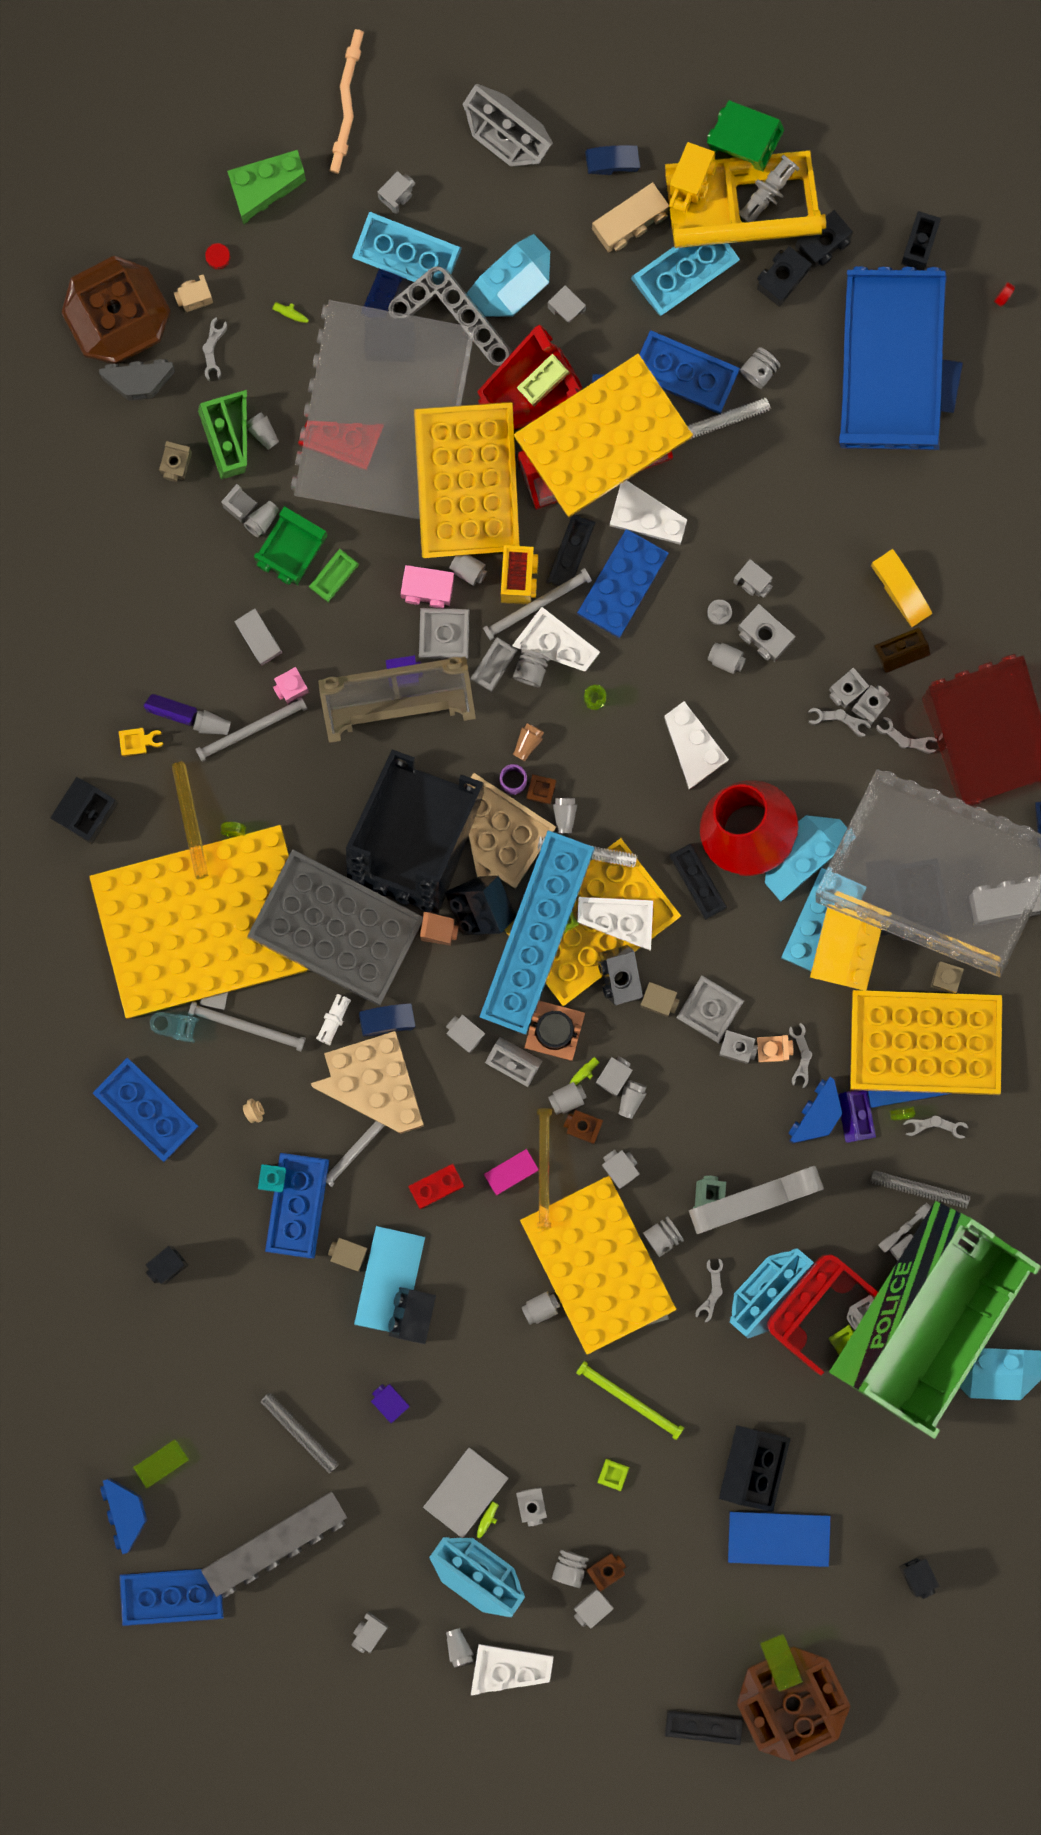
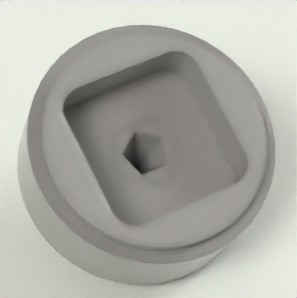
M725 600L713 601L707 610L708 619L715 625L726 624L732 615V608Z

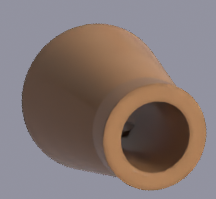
M527 723L524 728H521L513 755L526 761L528 756L543 740L544 732Z

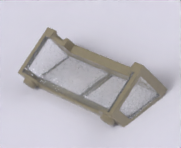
M466 656L318 680L329 743L341 741V733L346 729L348 732H353L352 725L378 720L449 709L450 716L455 715V712L462 714L464 721L476 719Z

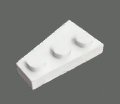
M578 898L577 923L651 951L653 901Z

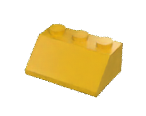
M828 905L810 977L866 991L884 918Z

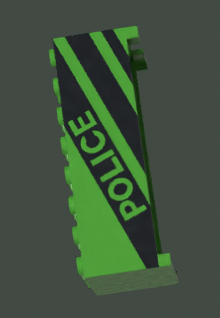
M935 1201L829 1373L898 1418L935 1439L940 1431L936 1428L940 1418L1030 1272L1036 1275L1041 1266L996 1237L994 1233L972 1218ZM966 1230L979 1238L976 1244L963 1236ZM960 1239L973 1247L971 1252L958 1244Z

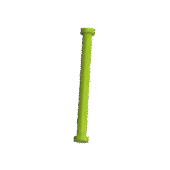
M583 1361L576 1374L579 1376L581 1374L672 1434L673 1439H678L684 1429L683 1426L680 1425L678 1427L588 1367V1363Z

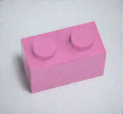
M405 565L401 598L405 599V602L418 605L422 601L430 603L429 606L435 608H444V605L450 606L454 573Z

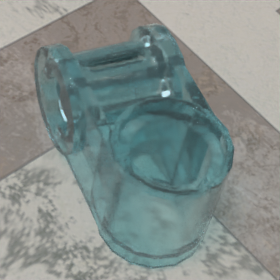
M158 1012L151 1017L150 1027L157 1035L194 1043L193 1035L199 1018ZM160 1017L168 1020V1027L163 1031L155 1028V1021ZM186 1023H188L186 1034H184Z

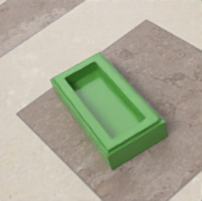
M339 549L310 584L309 588L329 603L356 570L359 563Z

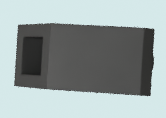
M159 359L153 361L154 364L131 362L129 366L120 367L119 364L105 365V368L99 369V374L102 380L128 401L153 399L175 373V368L172 362H168L166 359Z

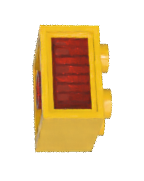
M504 545L501 603L529 604L531 603V598H536L537 579H533L532 575L538 572V554H534V547Z

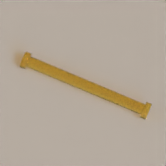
M541 1108L537 1109V1115H539V1222L536 1223V1228L551 1229V1223L549 1222V1116L552 1115V1109Z

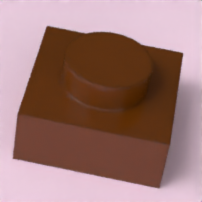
M532 774L526 799L551 805L556 780Z

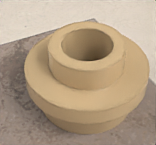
M249 1099L247 1104L243 1105L244 1114L250 1123L255 1121L259 1123L263 1120L262 1115L265 1112L259 1101Z

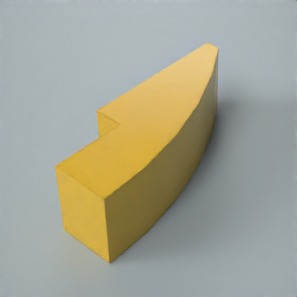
M893 549L872 562L871 567L884 584V589L911 627L932 615V611L919 588Z

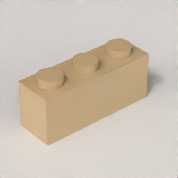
M652 182L592 223V230L608 253L612 250L618 251L627 245V240L635 236L637 238L643 235L648 230L647 227L652 223L659 224L668 216L667 213H669V205Z

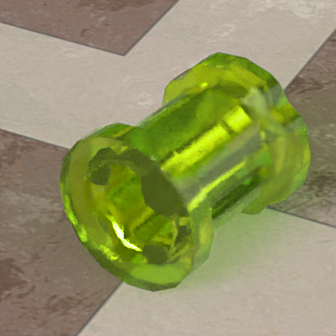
M592 685L586 689L584 702L589 709L598 710L605 705L606 691L603 687ZM594 692L599 693V698H601L596 703H593L592 698L589 697V695L593 696Z

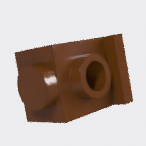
M575 1110L574 1114H568L564 1127L568 1128L566 1134L594 1144L603 1120ZM581 1121L587 1123V1129L584 1131L578 1129V1123Z
M611 1552L586 1568V1571L601 1592L625 1575L623 1569L626 1568V1565L619 1554L614 1557ZM607 1566L613 1569V1573L610 1576H606L603 1573V1569Z

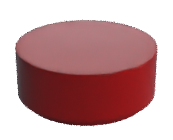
M215 243L207 248L205 257L210 267L222 269L229 264L230 253L225 245Z
M1007 282L995 298L994 303L1003 307L1014 292L1015 286Z

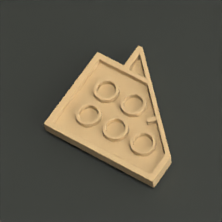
M473 773L471 778L484 782V795L469 833L477 877L499 875L500 880L516 889L540 853V849H537L540 836L542 838L546 837L547 831L554 832L556 826Z
M395 1031L324 1053L331 1077L311 1083L314 1089L400 1134L424 1127Z

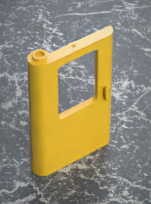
M810 151L772 154L763 172L754 169L752 163L740 158L716 159L715 161L718 162L714 175H709L707 179L709 186L705 196H700L697 204L690 202L686 213L670 208L675 248L822 234V229H826L825 214L821 215L818 209ZM782 155H785L800 168L798 171L795 170L788 180L800 179L803 181L808 216L743 223L740 220L736 187L742 184H753L757 179L765 182L769 173L782 161ZM678 163L665 164L669 204L672 195H670V182Z

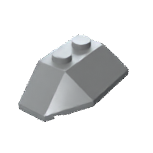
M475 84L463 103L472 136L509 166L539 164L553 144L543 124L505 94Z

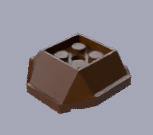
M112 256L70 278L61 313L84 357L111 364H119L160 343L171 311L147 267ZM114 304L120 305L121 309L118 313L112 314L109 312L110 306Z
M795 1646L747 1668L737 1700V1706L759 1751L792 1762L838 1740L851 1707L829 1660ZM789 1697H797L799 1699V1706L794 1710L788 1709L786 1707V1700Z

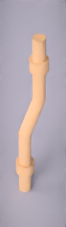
M357 29L354 30L350 47H347L345 55L347 61L340 83L344 118L338 141L333 146L332 152L334 156L330 167V172L339 174L343 156L347 154V141L354 118L350 83L355 64L360 59L361 50L359 49L364 34L363 31Z

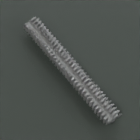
M873 1171L870 1180L872 1184L875 1182V1185L881 1183V1186L884 1184V1187L887 1185V1188L890 1186V1189L892 1187L893 1189L896 1188V1190L899 1188V1191L902 1189V1192L905 1190V1193L908 1191V1194L910 1192L913 1194L914 1192V1195L917 1193V1196L920 1194V1197L923 1195V1198L925 1196L928 1198L929 1196V1199L932 1197V1200L935 1198V1201L938 1199V1202L940 1200L943 1202L944 1200V1203L947 1201V1204L950 1202V1205L953 1203V1206L956 1204V1206L959 1205L961 1207L962 1205V1208L965 1206V1209H967L970 1196L958 1194V1192L946 1191L943 1188L931 1187L928 1184L913 1182V1180L910 1181L883 1172Z
M268 1393L261 1400V1404L268 1408L267 1410H270L279 1422L281 1421L282 1426H285L287 1431L292 1433L291 1435H294L293 1437H296V1440L303 1444L302 1446L330 1474L339 1463L337 1461L334 1462L332 1456L330 1457V1454L327 1455L328 1452L323 1450L321 1445L319 1446V1443L312 1439V1436L310 1437L311 1434H308L306 1429L303 1430L304 1427L302 1425L299 1426L300 1423H297L295 1418L292 1419L293 1416L288 1414L289 1412H286V1409L284 1410L280 1402L277 1403L278 1400L276 1398L273 1399L271 1393Z

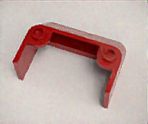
M830 1254L823 1255L815 1262L769 1318L768 1330L791 1353L814 1372L822 1376L824 1371L800 1352L806 1345L807 1335L799 1324L830 1287L838 1293H846L857 1283L873 1298L877 1296L878 1291L836 1256Z

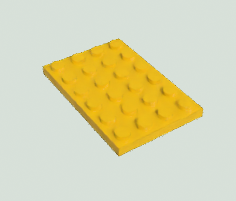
M636 354L516 432L514 437L569 518L691 439L693 434L640 355Z
M512 402L414 409L422 557L432 558L503 552L504 545L519 546Z
M621 838L607 848L609 851L611 849L612 851L615 850V852L618 851V853L621 851L624 854L625 852L627 854L630 853V855L632 854ZM592 859L572 910L577 920L579 897L653 901L651 939L681 917L638 859L634 867L632 865L629 867V864L628 866L626 864L623 866L620 863L617 865V863ZM514 921L504 930L508 934V936L510 935ZM579 924L563 935L546 985L564 1007L603 977L598 969V961H601L599 952L628 945L636 952L641 947Z
M853 990L850 1090L1000 1095L1002 995Z
M610 1176L520 1220L587 1355L676 1311Z

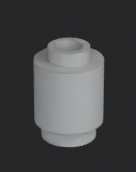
M470 555L455 556L449 569L454 571V575L473 586L476 583L481 584L488 572L484 570L486 564Z
M715 642L708 656V661H711L713 666L734 674L736 670L739 672L742 670L746 658L743 657V651L725 643L719 644Z
M574 1082L552 1092L553 1095L548 1097L556 1115L560 1113L565 1114L584 1105L583 1099L587 1098L582 1086H576Z
M546 1291L528 1300L526 1305L521 1308L531 1325L535 1322L539 1324L558 1314L557 1308L561 1306L555 1294L550 1295Z

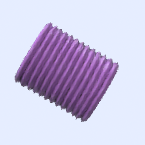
M515 764L503 768L500 773L501 788L510 795L521 793L527 785L525 770ZM509 771H518L523 775L524 782L518 788H509L503 783L504 775Z

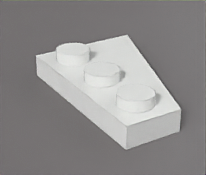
M627 480L621 483L610 526L623 530L628 529L634 533L681 545L687 519Z
M541 607L512 645L519 649L540 653L550 658V660L585 672L601 653L543 607Z
M685 701L664 716L689 790L729 761Z
M479 1644L471 1695L550 1682L553 1656Z

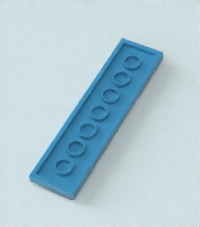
M547 831L480 1018L523 1034L528 1033L533 1014L539 1003L595 847L552 831Z

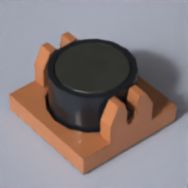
M539 1001L532 1017L525 1049L573 1061L585 1013Z

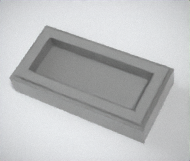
M497 637L475 670L471 680L492 692L518 650Z

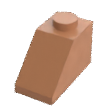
M424 912L420 934L421 941L451 946L452 940H457L459 926L454 925L455 920L452 918Z

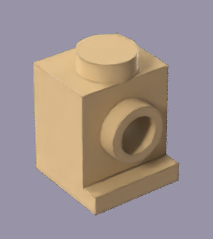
M204 274L199 276L200 281H187L181 285L182 287L177 288L178 292L174 293L178 306H184L185 312L213 303Z

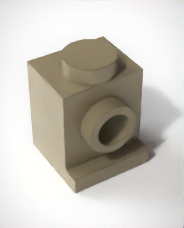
M166 441L159 468L160 473L164 475V479L177 482L178 479L185 480L192 455L190 447ZM172 458L178 459V463L176 465L170 464V460Z

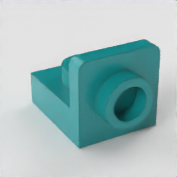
M261 1164L258 1189L283 1192L286 1168Z

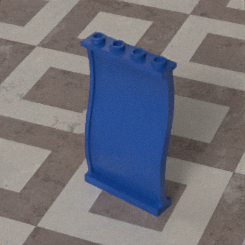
M858 266L854 267L853 270H847L843 399L839 440L841 448L939 450L944 310L947 281L946 271H941V268L929 267L927 271H918L914 267H904L902 270H892L891 267H879L878 270H868L867 267Z

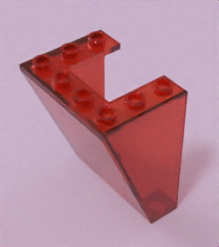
M1016 654L1006 656L996 665H993L992 662L978 666L979 670L973 673H969V670L959 672L954 675L955 679L946 681L945 678L933 681L922 698L961 809L985 802L987 798L1041 782V714L1024 655L1016 657Z

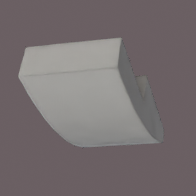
M256 609L234 621L261 666L282 653Z

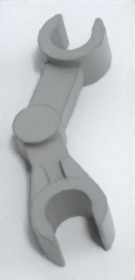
M217 317L211 321L209 337L203 345V352L205 353L207 363L205 376L209 382V372L211 370L217 371L218 379L220 380L221 371L216 366L213 352L216 342L227 331L226 321L222 329L218 330L215 328L218 321Z
M811 708L808 713L814 712L819 715L818 720H809L808 723L811 725H818L821 721L838 720L847 724L859 737H865V734L858 730L859 725L863 724L869 729L871 727L866 720L851 717L842 709L821 712L818 708Z
M883 717V720L889 724V729L883 730L879 725L876 726L880 734L889 735L903 749L915 748L927 754H932L936 751L935 749H927L926 742H937V739L934 737L920 739L904 737L893 727V722L888 717Z
M799 1023L802 1030L801 1035H794L792 1027L789 1028V1035L796 1039L801 1053L799 1067L792 1077V1085H795L797 1076H802L805 1080L802 1087L804 1088L808 1084V1065L812 1058V1053L809 1051L804 1038L805 1027Z
M933 1116L925 1120L912 1119L903 1123V1125L912 1123L915 1126L914 1132L906 1133L905 1135L913 1136L929 1127H939L952 1132L954 1137L962 1139L965 1136L958 1135L956 1128L958 1126L968 1128L967 1124L963 1122L955 1124L941 1119L939 1116Z
M926 1203L921 1206L909 1222L907 1221L897 1232L895 1231L887 1236L878 1246L884 1252L888 1251L903 1233H907L919 1219L923 1220L931 1208L930 1205Z
M710 1259L706 1264L707 1270L711 1272L712 1290L708 1299L695 1313V1316L698 1317L701 1310H707L708 1317L704 1322H708L711 1319L715 1303L723 1293L720 1281V1271L723 1268L721 1259H718L719 1268L717 1270L710 1268Z

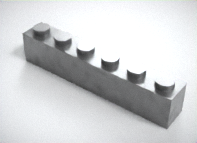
M331 1491L216 1560L201 1571L216 1597L222 1594L223 1598L236 1591L235 1586L243 1581L247 1585L258 1578L257 1572L264 1568L268 1572L280 1565L278 1561L285 1555L291 1558L302 1551L300 1546L309 1542L310 1545H313L324 1538L323 1532L328 1529L334 1532L345 1525L343 1520L347 1516Z

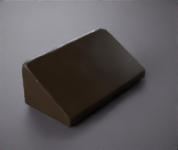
M920 627L874 645L886 673L930 655L929 644Z

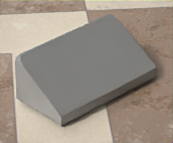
M499 1037L485 1063L529 1087L542 1064V1060Z

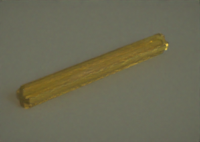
M177 762L172 764V771L194 875L196 879H204L208 877V870L186 766L184 762Z

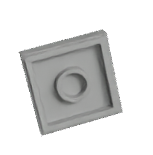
M420 608L419 658L449 659L451 657L466 656V659H468L470 610Z
M701 976L676 1018L719 1044L744 1000L706 977Z

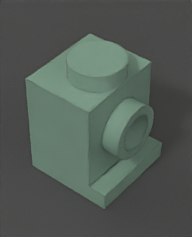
M703 1176V1179L696 1181L695 1206L693 1209L725 1198L726 1182L718 1181L716 1176ZM706 1191L711 1194L710 1199H706Z

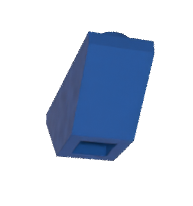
M829 1077L827 1081L822 1079L814 1091L818 1093L814 1102L810 1100L807 1102L801 1112L805 1115L800 1123L795 1121L788 1133L792 1136L789 1140L791 1143L828 1136L842 1115L833 1078Z
M109 1478L103 1480L104 1486H100L103 1500H108L110 1506L107 1516L110 1525H115L117 1535H114L117 1550L121 1549L122 1554H125L132 1549L147 1522V1516L141 1495Z

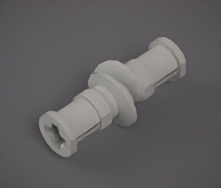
M782 155V161L769 173L765 182L758 179L755 181L759 189L752 194L741 211L739 210L740 216L747 222H754L760 213L769 206L770 201L777 205L774 196L784 197L779 190L785 186L786 181L794 171L800 169L785 155Z

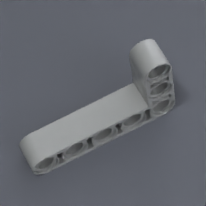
M437 266L429 269L389 304V313L394 319H409L434 297L438 296L493 365L501 366L512 353L497 331L445 268ZM437 271L443 272L445 276L444 282L440 285H436L433 281V275ZM418 287H423L426 295L424 299L418 301L414 296V291ZM453 290L458 291L460 294V299L456 304H451L448 300V295ZM400 302L405 303L407 306V311L403 316L397 315L395 311L396 305ZM469 309L475 313V320L472 323H466L463 319L465 311ZM482 329H488L491 335L486 343L481 342L478 336ZM498 348H503L506 352V357L501 362H497L494 358V351Z
M815 1165L688 1211L696 1234L818 1192L823 1190L824 1187Z

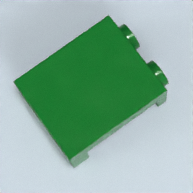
M728 100L726 106L719 112L715 128H712L708 134L707 144L715 153L719 150L752 163L754 169L763 172L785 129L779 119Z
M284 506L279 514L278 522L259 553L256 552L254 555V559L258 562L256 566L263 571L269 573L272 570L278 574L277 578L285 584L290 585L292 582L298 585L325 541L327 532Z

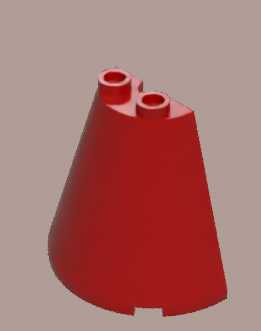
M540 324L529 333L477 391L481 398L478 400L479 404L512 402L514 430L524 428L584 389L560 347L551 343L553 340L552 336ZM553 354L570 374L534 407L517 387Z

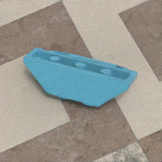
M534 234L523 239L489 267L466 294L485 317L514 316L549 284L550 251Z
M806 815L798 821V836H796L791 853L780 865L766 872L765 884L780 902L856 839L840 819Z
M798 1248L789 1252L768 1256L734 1293L730 1323L747 1338L768 1332L769 1318L815 1263Z
M984 1348L960 1388L969 1398L1021 1400L1041 1380V1351Z
M443 1537L429 1557L442 1583L484 1613L512 1617L525 1598L515 1569L474 1538L450 1539L449 1537Z

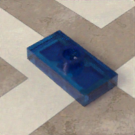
M379 268L361 315L368 318L382 317L386 320L389 313V304L396 296L402 277Z

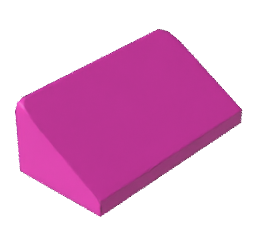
M527 1149L488 1171L484 1176L497 1196L536 1173L539 1169Z

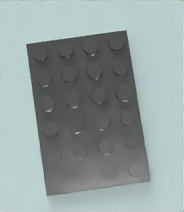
M292 849L247 938L380 1006L422 924L423 917Z

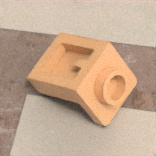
M788 1035L757 1037L758 1063L788 1061L789 1055H793V1041H788Z

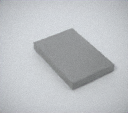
M469 1447L423 1508L463 1538L508 1480V1477Z

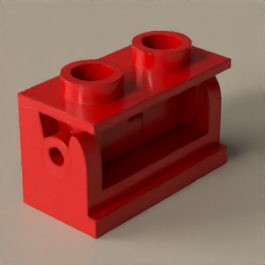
M451 1164L408 1187L419 1209H422L465 1186L454 1164Z

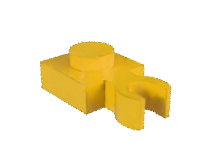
M143 728L119 731L122 757L147 754L146 746L162 747V742H153L154 736L162 735V732L155 730L145 735Z

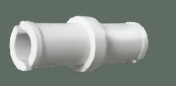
M340 994L336 995L329 1013H326L324 1016V1024L316 1037L318 1041L331 1045L338 1026L343 1024L342 1018L351 1002L350 999L345 996L342 997Z

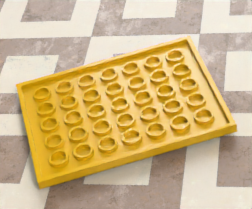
M281 825L89 876L126 1019L310 971L247 938L289 857Z

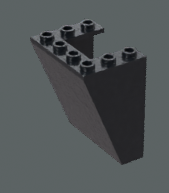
M392 749L346 846L347 878L382 896L393 897L402 904H412L424 912L439 914L446 897L445 892L449 889L482 801L484 782L462 774L459 777V785L415 769V757Z

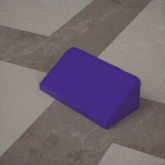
M151 694L144 704V709L147 712L188 726H193L197 714V708L155 694Z
M855 1090L838 1094L842 1110L841 1120L845 1141L849 1143L876 1138L868 1092Z

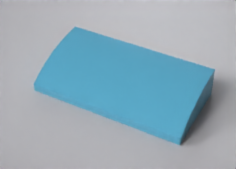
M369 212L352 258L415 282L429 269L437 266L447 269L452 274L462 247ZM437 271L433 275L434 283L440 285L444 282L445 276L443 272Z
M729 243L684 248L672 247L634 274L631 279L655 311L662 316L740 259Z
M376 1226L355 1325L389 1332L388 1325L394 1314V1298L396 1293L399 1292V1287L414 1290L425 1237Z

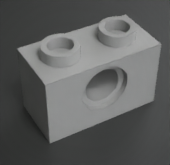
M760 604L753 609L738 627V630L741 632L739 636L746 643L750 644L752 642L759 648L757 652L767 661L771 659L775 662L796 637ZM762 629L769 630L772 637L769 640H762L758 636V632Z

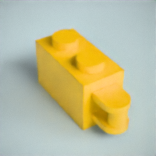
M687 142L670 182V195H672L669 204L670 208L686 213L690 202L697 204L700 196H705L709 186L707 179L709 175H714L718 164L715 161V151Z

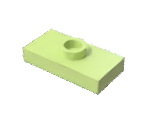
M552 354L517 389L535 407L570 372Z

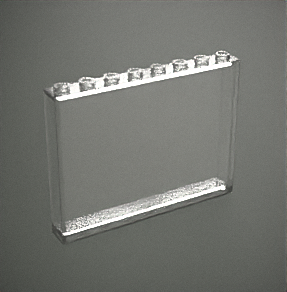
M329 300L328 305L324 304L321 319H325L324 329H319L317 343L321 344L319 354L315 353L312 368L317 369L315 378H310L308 392L312 393L311 402H306L304 417H308L306 427L302 426L299 441H303L302 451H297L295 465L299 466L298 476L293 475L291 490H295L294 496L420 519L414 409L462 405L476 328Z
M877 769L816 890V903L1001 978L1041 893V834L1035 832L1029 826H1019L1012 823L1006 817L994 816L983 808H974L958 798L951 799L935 789H926L919 786L915 781L903 780L890 771Z

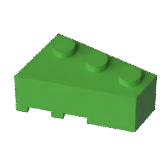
M298 150L227 171L243 224L247 223L251 217L261 210L267 209L271 203L280 197H284L306 181Z
M247 390L203 402L199 406L198 413L221 480L245 473Z

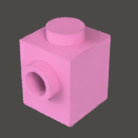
M296 667L274 678L277 685L273 689L279 700L284 698L287 704L309 693Z

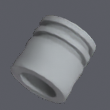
M759 347L757 352L753 353V357L751 356L742 366L740 372L750 383L762 389L781 365L771 353Z
M522 649L521 653L523 655L519 657L521 661L517 663L513 678L524 684L540 687L546 672L544 668H547L550 658L531 650Z
M668 1216L665 1218L666 1221H660V1225L657 1223L643 1232L658 1257L673 1249L674 1244L677 1246L679 1241H684Z
M561 1549L560 1553L562 1555L558 1556L560 1562L556 1563L552 1579L580 1588L585 1574L583 1569L587 1568L585 1563L589 1562V1558Z

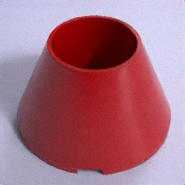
M756 780L740 781L723 788L707 804L700 823L701 842L709 858L721 869L739 874L740 876L763 874L776 868L791 853L796 836H798V817L791 800L777 787ZM754 805L765 809L762 822L753 831L745 834H732L725 830L729 816L738 808Z

